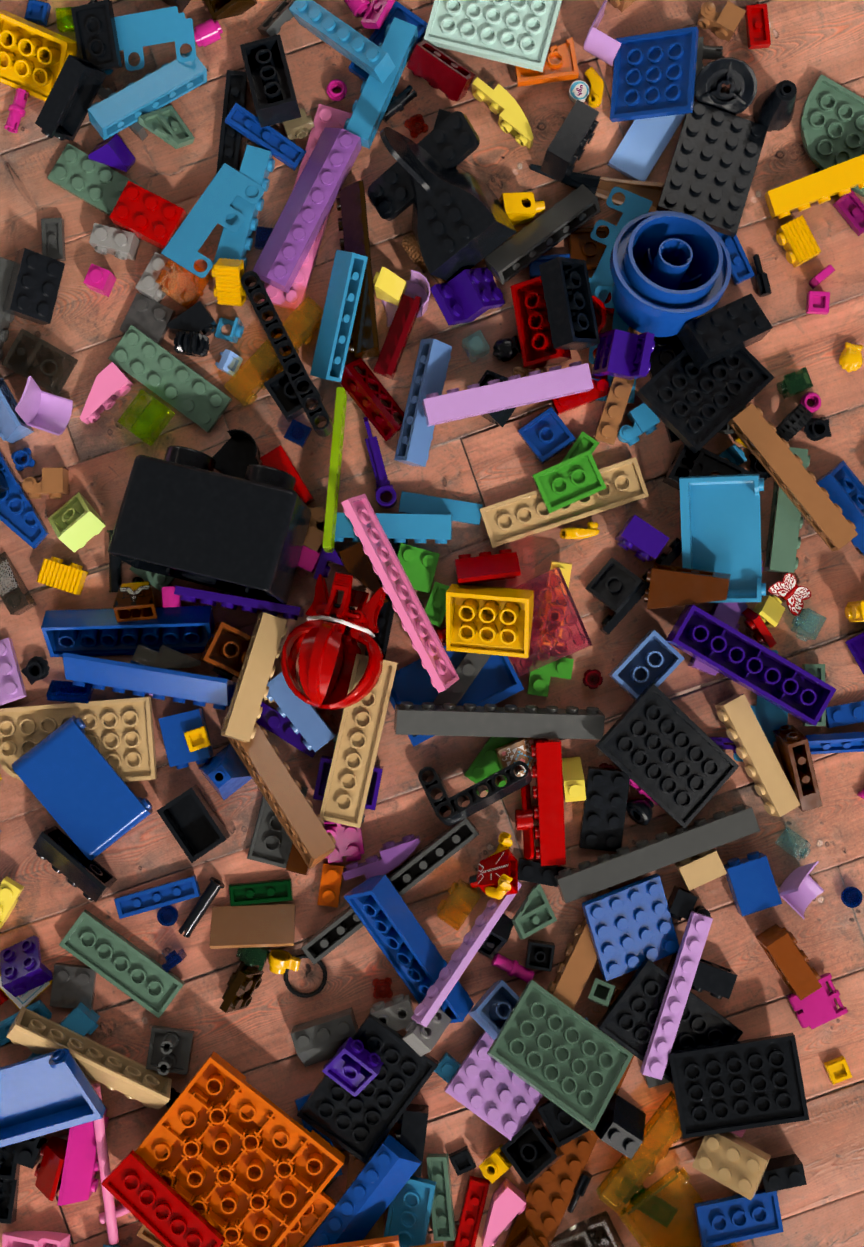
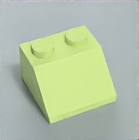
M79 492L48 518L57 538L74 553L84 547L93 536L99 534L106 526L99 514Z

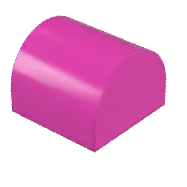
M175 586L161 588L163 608L181 606L180 596L174 594Z

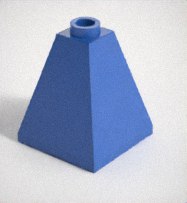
M231 744L213 756L209 762L198 768L223 800L227 799L252 779Z

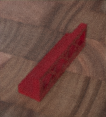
M404 294L402 295L373 370L374 373L393 380L422 305L421 297L415 296V298Z
M361 358L345 365L342 381L340 382L384 440L388 441L402 427V423L398 424L393 415L403 422L404 412ZM358 366L363 374L358 373L354 367ZM368 383L373 384V386L376 388V391L372 390L368 386ZM381 399L387 402L388 407L381 403Z

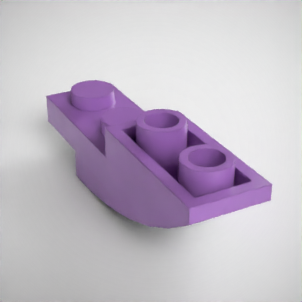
M414 834L403 837V841L397 843L389 841L382 844L383 847L379 850L381 857L373 855L366 858V862L358 864L356 861L347 864L342 872L344 880L346 881L364 874L367 880L370 877L390 872L406 860L420 843L419 835L414 837Z

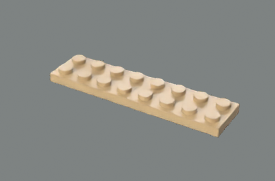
M636 457L598 469L606 489L550 514L538 490L479 509L492 549L648 497L649 494Z
M356 654L347 694L362 679L368 666L369 656ZM383 660L382 673L375 687L359 702L343 710L320 816L325 821L356 828L361 827L398 665L396 662Z

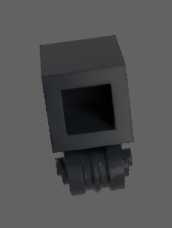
M674 885L667 902L668 912H670L671 917L680 921L682 918L688 920L691 911L711 917L710 912L703 906H697L694 909L698 898L694 893Z
M46 1135L20 1142L13 1162L33 1169L41 1159L40 1152L42 1146L47 1142V1139L43 1137H46Z

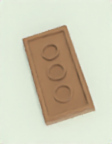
M295 904L212 907L209 947L210 949L294 946Z

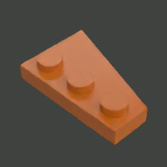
M573 37L567 39L565 43L559 46L554 45L549 48L543 72L515 66L517 87L578 79L579 72Z

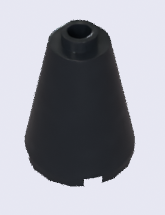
M783 80L762 93L753 105L754 121L767 126L768 132L784 129L791 122L794 114L797 93L795 84L789 80Z

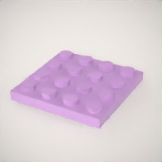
M484 1030L444 1091L511 1141L512 1137L520 1131L543 1095L487 1054L494 1040Z

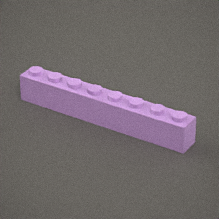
M581 361L570 363L569 367L563 369L561 366L551 367L549 372L541 373V370L529 372V376L522 378L520 374L508 377V381L500 382V379L488 381V385L481 387L478 383L467 386V390L459 391V388L447 390V394L439 395L438 392L428 394L426 399L422 401L427 427L588 392L594 388L589 364H582Z

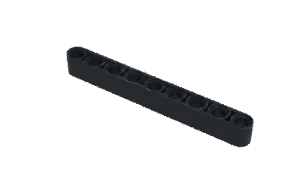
M254 271L245 272L241 277V284L313 429L321 437L329 436L333 431V424L258 274ZM265 299L264 302L257 304L259 300ZM273 316L270 321H266L268 317ZM279 333L282 334L281 337L277 339L274 338L275 335ZM286 351H291L289 355L283 356ZM300 368L299 372L291 373L294 369ZM303 386H309L306 391H300ZM318 404L315 409H309L310 405ZM326 421L327 423L324 427H318L320 422Z

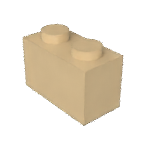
M715 849L694 855L675 864L684 886L689 891L727 874Z

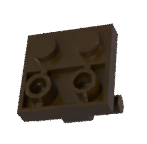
M242 960L236 972L232 973L227 983L228 987L222 996L224 1001L220 1009L228 1013L246 1008L252 1001L251 995L262 982L261 977L264 971L258 967L247 969L249 964Z

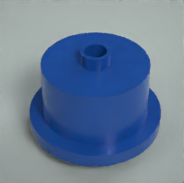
M654 211L636 217L620 231L611 252L610 270L614 281L612 290L614 307L620 318L628 326L640 333L655 334L654 337L677 335L686 323L697 319L698 316L712 309L723 296L729 284L732 271L730 254L724 241L705 222L685 213Z

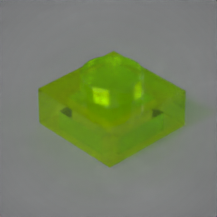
M72 7L56 8L57 29L60 33L75 31Z

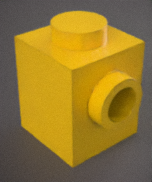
M502 1144L478 1166L483 1176L492 1184L512 1166L500 1149L503 1146Z

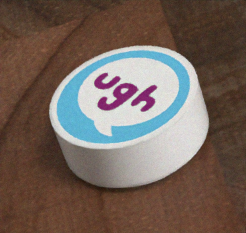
M581 80L573 82L568 92L570 100L574 103L577 100L585 102L589 96V86Z

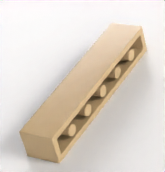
M265 612L258 614L220 735L241 742H249L250 739L254 738L256 733L254 725L256 719L260 718L263 710L261 703L263 698L267 697L269 691L267 686L268 680L273 677L275 672L273 664L275 658H278L281 653L282 647L279 645L281 639L285 638L288 630L286 626L287 620Z
M735 694L715 705L717 716L724 722L727 728V736L734 742L736 753L743 760L746 766L745 771L755 784V791L762 797L766 812L771 816L781 817L800 806L745 694Z

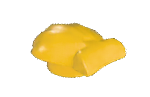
M845 342V348L839 357V364L842 369L851 372L857 371L861 367L863 361L861 350L863 345Z

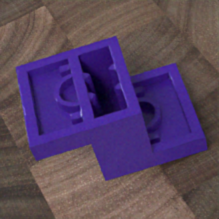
M487 267L464 269L448 283L435 284L430 288L449 326L472 322L488 309L499 308L505 304L503 294L497 287L492 272Z
M618 329L599 334L600 344L597 345L592 375L599 377L610 375L627 380L647 377L651 368L650 356L655 348V334L645 332L638 335Z

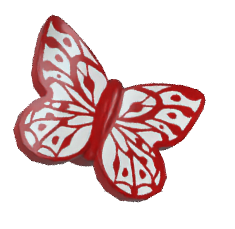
M791 573L784 574L782 582H775L767 589V592L771 595L785 600L790 613L794 616H798L804 606L803 600L811 597V591L807 587L796 585V578Z

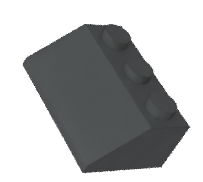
M351 1007L295 1025L292 1028L291 1037L298 1057L304 1066L307 1067L332 1059L342 1044L349 1037L352 1038L359 1028Z

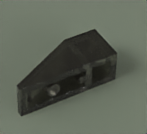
M6 552L0 554V597L11 615H20L37 604Z

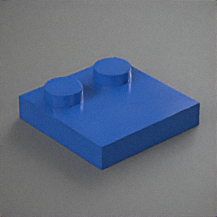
M552 407L518 430L519 435L541 464H544L576 441L574 435Z

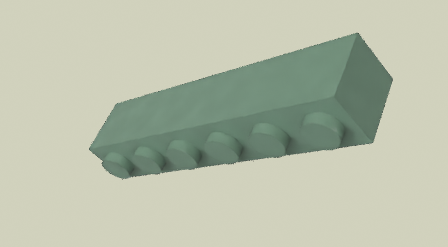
M790 447V451L794 455H798L803 461V467L805 469L808 468L810 464L808 449ZM775 481L764 571L794 573L799 563L796 554L797 549L801 545L799 529L802 528L803 517Z

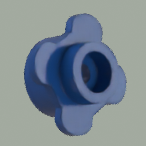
M29 448L13 452L11 455L13 462L16 464L15 468L18 471H23L24 468L35 465V460L32 459Z

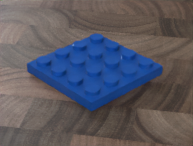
M697 26L616 38L622 44L614 58L610 120L612 122L693 113L699 35Z
M657 873L582 903L601 973L606 982L638 969L646 958L651 962H655L679 950V943L671 914L668 912L669 907L662 881Z

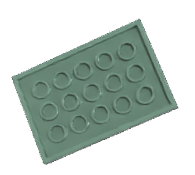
M533 980L528 982L487 1052L489 1056L589 1130H595L633 1057L632 1053Z

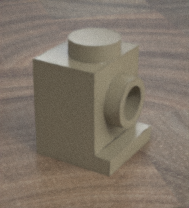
M304 108L300 109V118L282 122L288 139L293 143L294 139L305 138L310 134L311 128H314L311 115L307 116Z

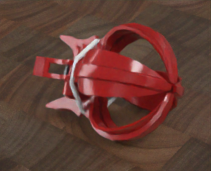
M338 572L335 573L330 597L326 579L321 574L318 575L314 601L305 613L308 616L306 618L307 621L295 627L288 634L282 647L281 657L282 673L292 692L309 705L330 710L346 708L367 696L375 687L383 667V654L380 646L373 639L375 637L373 633H379L377 619L384 605L386 593L380 587L367 602L369 593L352 590L351 592L353 575ZM338 590L344 591L341 604H337ZM358 642L367 647L369 654L368 666L357 686L347 694L356 654H361V649L357 645ZM299 649H300L299 659H298L299 677H300V681H301L302 688H303L305 694L307 695V697H306V696L303 694V692L301 691V688H300L299 683H298V681H297L296 661H297V654H298V652H299Z

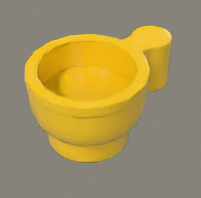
M271 950L268 958L269 970L275 974H284L286 969L298 971L301 959L292 957L290 953L284 950Z

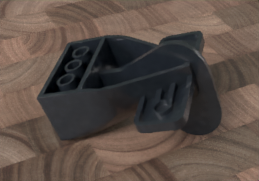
M460 111L453 112L417 144L392 128L385 127L380 131L385 147L397 162L369 186L368 195L380 217L388 221L395 219L413 204V234L430 275L449 282L464 269L474 267L517 232L493 191L483 181L457 167L480 144V139L465 114Z

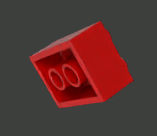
M128 180L109 218L115 226L135 233L138 238L163 250L187 217V213L183 208Z

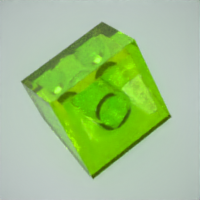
M141 389L117 422L149 446H152L175 413Z

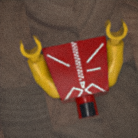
M506 832L500 833L498 837L499 845L496 851L488 858L479 862L478 874L469 877L472 888L480 887L486 896L501 900L504 895L518 893V860L509 850L513 842L510 839L511 834Z

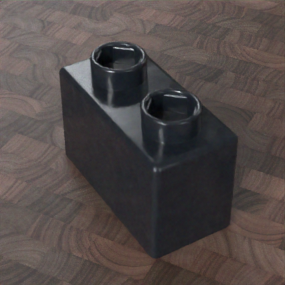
M176 445L167 447L164 460L145 455H138L135 458L108 553L137 569L274 603L287 604L311 519V510L294 491L296 479L292 475L282 470L259 464L248 465L244 479L214 472L216 465L214 458L203 452Z

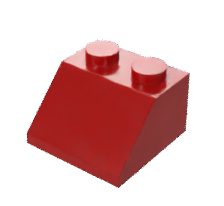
M53 1136L48 1143L43 1144L40 1156L43 1158L41 1163L37 1165L34 1174L37 1177L35 1186L51 1201L55 1199L60 1191L68 1140Z

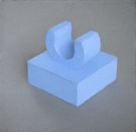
M225 349L224 352H220L219 355L222 357L219 363L216 362L215 365L229 376L236 377L243 358L233 351Z

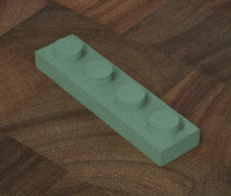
M428 1154L426 1157L428 1180L437 1182L431 1211L434 1241H454L456 1234L448 1154Z

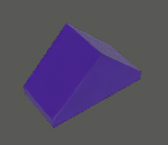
M117 133L97 144L88 155V159L128 172L136 159Z

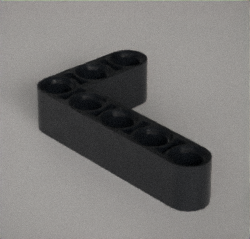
M518 761L450 797L441 777L434 768L424 767L420 770L418 777L436 816L443 824L451 826L528 785L532 780V772L526 763ZM526 771L523 776L517 777L518 772ZM429 776H434L432 781L426 782ZM507 780L505 786L498 787L501 781ZM488 790V794L485 797H480L481 792ZM438 793H442L441 798L435 800V796ZM470 800L468 806L462 807L464 801ZM451 810V814L448 817H443L446 811Z

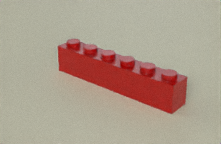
M557 738L534 739V745H531V758L535 757V765L531 769L532 778H536V786H532L533 799L537 798V806H533L534 819L538 820V826L534 827L535 839H538L539 847H535V857L539 859L541 866L566 865L561 740Z

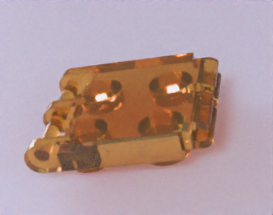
M168 259L165 266L170 269L169 272L162 269L155 282L160 285V291L184 308L189 309L196 304L200 296H203V290L209 280L212 281L213 277L208 273L206 277L199 278L171 259ZM194 263V269L197 272L205 271Z

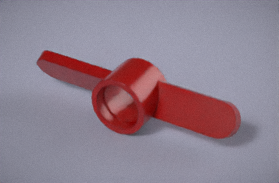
M529 783L521 788L522 809H515L516 830H523L525 858L533 859V811L531 809Z

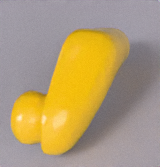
M590 67L584 73L591 85L588 104L592 108H597L602 102L604 81L596 70Z
M588 522L587 528L570 527L561 529L560 537L562 539H583L597 535L600 530H597V522Z

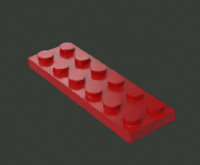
M134 1150L101 1183L166 1247H220L224 1243L225 1238Z

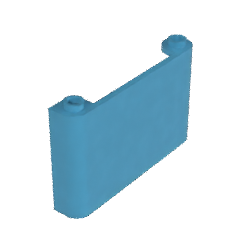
M760 474L680 477L682 568L731 574L727 599L705 603L761 602L762 596H766V583H762L760 491H764V478H760Z

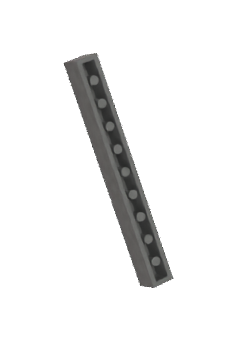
M403 701L401 704H395L394 730L397 735L601 740L604 731L605 715L597 707L579 709L575 706H567L566 709H558L557 706L551 705L546 706V708L526 705L525 708L512 704H507L505 707H497L495 704L476 706L472 703L455 706L454 703L434 705L432 702H423L422 705H416L412 702Z
M738 804L733 806L731 811L716 812L712 818L707 820L706 818L697 819L693 825L686 828L678 826L672 833L667 834V832L657 834L655 836L656 839L650 841L644 839L636 842L634 847L629 848L626 846L617 849V853L613 855L603 854L598 856V860L594 862L584 861L579 863L578 868L560 870L558 872L559 875L554 876L562 900L565 903H569L759 832L760 828L753 809L750 806Z
M468 817L450 826L387 877L399 895L405 894L479 835L477 828ZM349 906L307 939L301 949L315 965L364 925L351 906Z

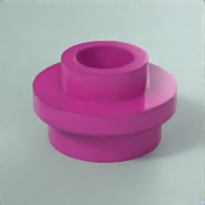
M338 79L332 80L327 85L328 97L333 101L343 100L347 95L346 84ZM335 89H340V90H341L340 93H337V94L334 93L333 91H334Z
M808 392L801 397L800 404L813 413L820 408L821 399L818 394ZM807 400H811L813 405L808 406Z

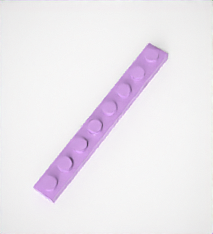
M518 882V891H519V889H520L521 886H522L519 882ZM516 894L504 895L501 900L491 898L487 902V907L476 918L474 926L464 936L460 947L453 952L447 966L440 971L438 979L428 989L422 1003L415 1008L411 1019L424 1027L428 1026Z
M693 911L690 913L640 1069L642 1075L660 1080L663 1078L669 1059L668 1054L671 1053L713 918Z

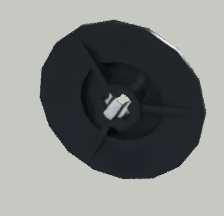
M733 57L719 58L708 63L699 72L695 81V98L697 102L733 115L742 113L749 107L757 93V78L753 69L745 61ZM722 84H725V85H729V84H730V87H729V88H727L726 86L722 87Z

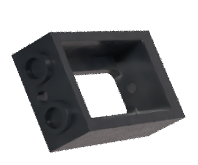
M69 54L35 122L36 125L42 128L41 132L50 138L55 136L62 141L64 139L73 141L88 113V108L91 107L107 74L92 62Z

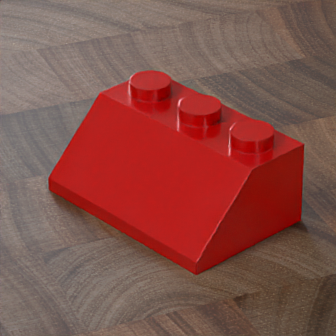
M511 549L499 550V554L491 555V551L480 552L478 557H471V554L458 555L459 559L454 560L457 584L512 579L521 576L517 552H512Z

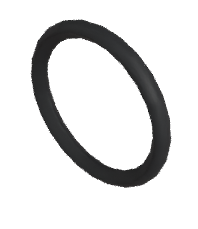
M306 954L295 956L300 959L308 958ZM321 960L317 963L322 969L323 980L321 985L310 993L296 991L289 983V969H286L284 981L292 994L302 998H309L320 993L327 981V970Z

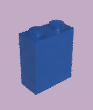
M203 708L158 719L170 767L176 766V769L189 767L188 763L196 761L197 765L209 762L208 758L214 756L212 746L190 752L184 736V732L205 726L209 737Z
M759 851L747 854L746 858H733L723 865L727 872L725 875L737 912L741 916L782 904L767 856L763 853H759Z

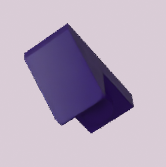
M322 548L314 579H318L319 574L328 578L331 566H328L329 562L344 566L335 548L333 553H327Z

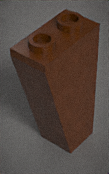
M654 564L652 570L648 569L646 581L650 582L649 590H645L644 602H647V609H658L726 600L731 574Z
M783 725L779 729L774 730L773 734L787 779L800 803L798 808L805 812L822 807L808 739L793 725Z

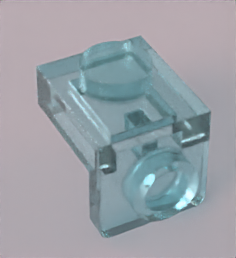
M789 827L784 830L775 842L776 845L793 856L797 861H800L801 858L805 859L811 851V844Z

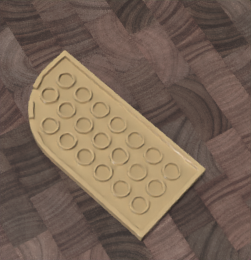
M151 696L0 708L1 768L13 778L15 777L22 781L13 770L11 764L72 716H75L76 719L79 717L85 723V735L124 782L157 779Z

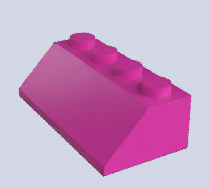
M107 1109L104 1112L105 1129H107L109 1117H106ZM93 1121L69 1129L57 1204L59 1206L88 1200L92 1193L97 1190L99 1179L96 1178L97 1171L99 1172L100 1170Z

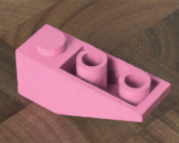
M111 362L96 376L80 416L81 421L87 425L96 422L105 409L109 410L116 403L115 401L120 396L128 394L131 390L130 387L134 385L115 363Z
M507 1178L492 1195L481 1238L482 1247L494 1246L502 1231L508 1230L515 1216L522 1214L526 1208L525 1194Z

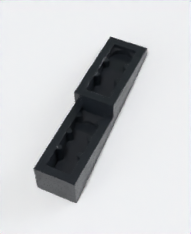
M20 1142L0 1148V1223L11 1224L16 1221L20 1164L14 1163L13 1160Z

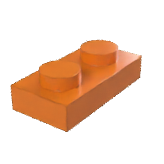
M323 863L317 905L338 908L344 865Z

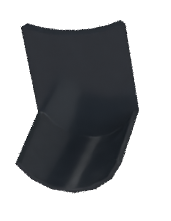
M229 430L227 432L231 438L212 457L216 461L215 469L222 474L244 479L247 466L259 464L260 451L250 434L244 430Z

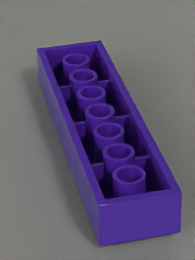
M693 604L684 607L666 639L668 643L806 724L817 725L836 691L834 687Z

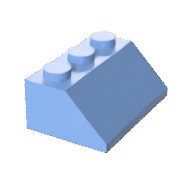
M0 377V437L3 441L6 440L14 444L34 431L31 426L26 425L15 411L18 403L4 379Z

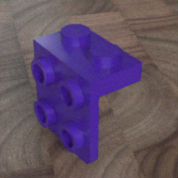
M36 935L0 952L2 987L14 997L23 995L53 980L52 972L41 962L40 943Z

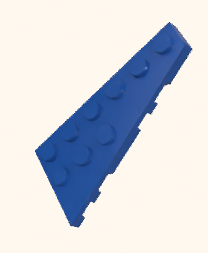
M0 451V469L9 487V490L0 493V520L27 544L36 549L49 533Z

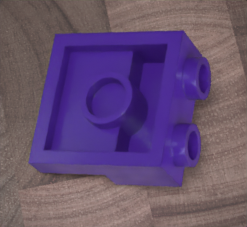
M349 1037L338 1049L334 1057L324 1066L322 1072L356 1097L379 1074L383 1062H381L378 1054L367 1051L360 1040H353Z

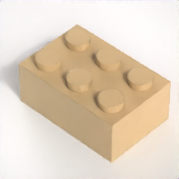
M725 1132L704 1136L692 1167L745 1198L752 1200L771 1155L735 1135Z

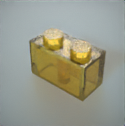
M459 879L457 883L455 881L448 889L449 896L446 900L442 899L436 908L438 910L437 917L457 931L481 897L480 891L472 888L471 885L462 879Z

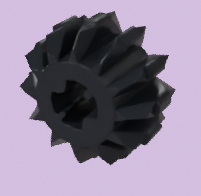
M179 331L176 333L174 350L177 353L194 357L207 356L210 344L209 338L206 335L189 331Z

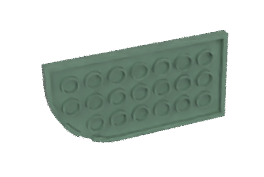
M822 74L804 103L800 121L804 148L812 162L820 170L864 154V98ZM858 186L851 188L852 191L864 197V188L859 189Z

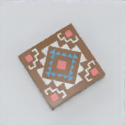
M520 738L495 749L501 769L515 762L522 761L527 764L532 772L531 767L535 765V757L531 758V745H535L534 739L536 738ZM526 771L518 772L517 777L523 776Z

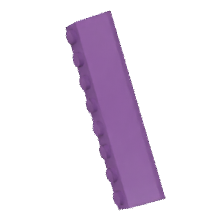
M324 128L252 270L258 274L260 280L286 293L289 292L362 148L361 137L343 128Z

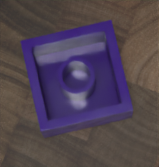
M633 515L626 521L615 538L618 541V546L626 551L628 549L636 553L634 556L642 562L655 560L670 539L636 515Z

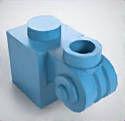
M642 403L627 414L632 427L629 425L622 426L618 431L617 437L621 442L632 446L640 440L638 436L644 433L649 435L657 430L656 425L660 420L645 403Z

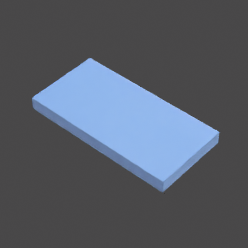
M686 114L634 120L610 159L608 166L632 180L646 181Z

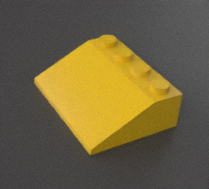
M0 10V82L15 89L21 88L31 96L46 102L68 55L76 57L77 42L8 11Z
M451 584L446 591V651L528 658L533 620L534 590Z

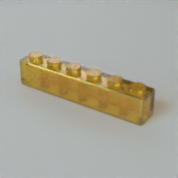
M309 296L282 323L297 354L299 353L298 349L303 344L307 345L312 340V334L317 329L320 330L324 311ZM279 333L275 335L274 338L277 339L281 337L282 334ZM269 338L224 385V388L244 407L247 404L251 405L256 400V394L261 389H266L263 383L284 370ZM286 351L283 356L289 355L291 351Z
M673 1091L669 1093L645 1125L643 1143L632 1159L622 1155L596 1189L598 1198L617 1214H620L622 1210L629 1206L630 1199L642 1189L645 1179L655 1172L658 1162L667 1156L670 1146L681 1137Z

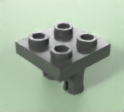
M153 1025L146 1069L156 1070L160 1075H167L169 1072L187 1075L195 1031Z

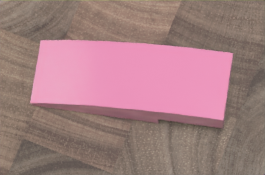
M51 1231L5 1232L2 1234V1247H70V1234Z

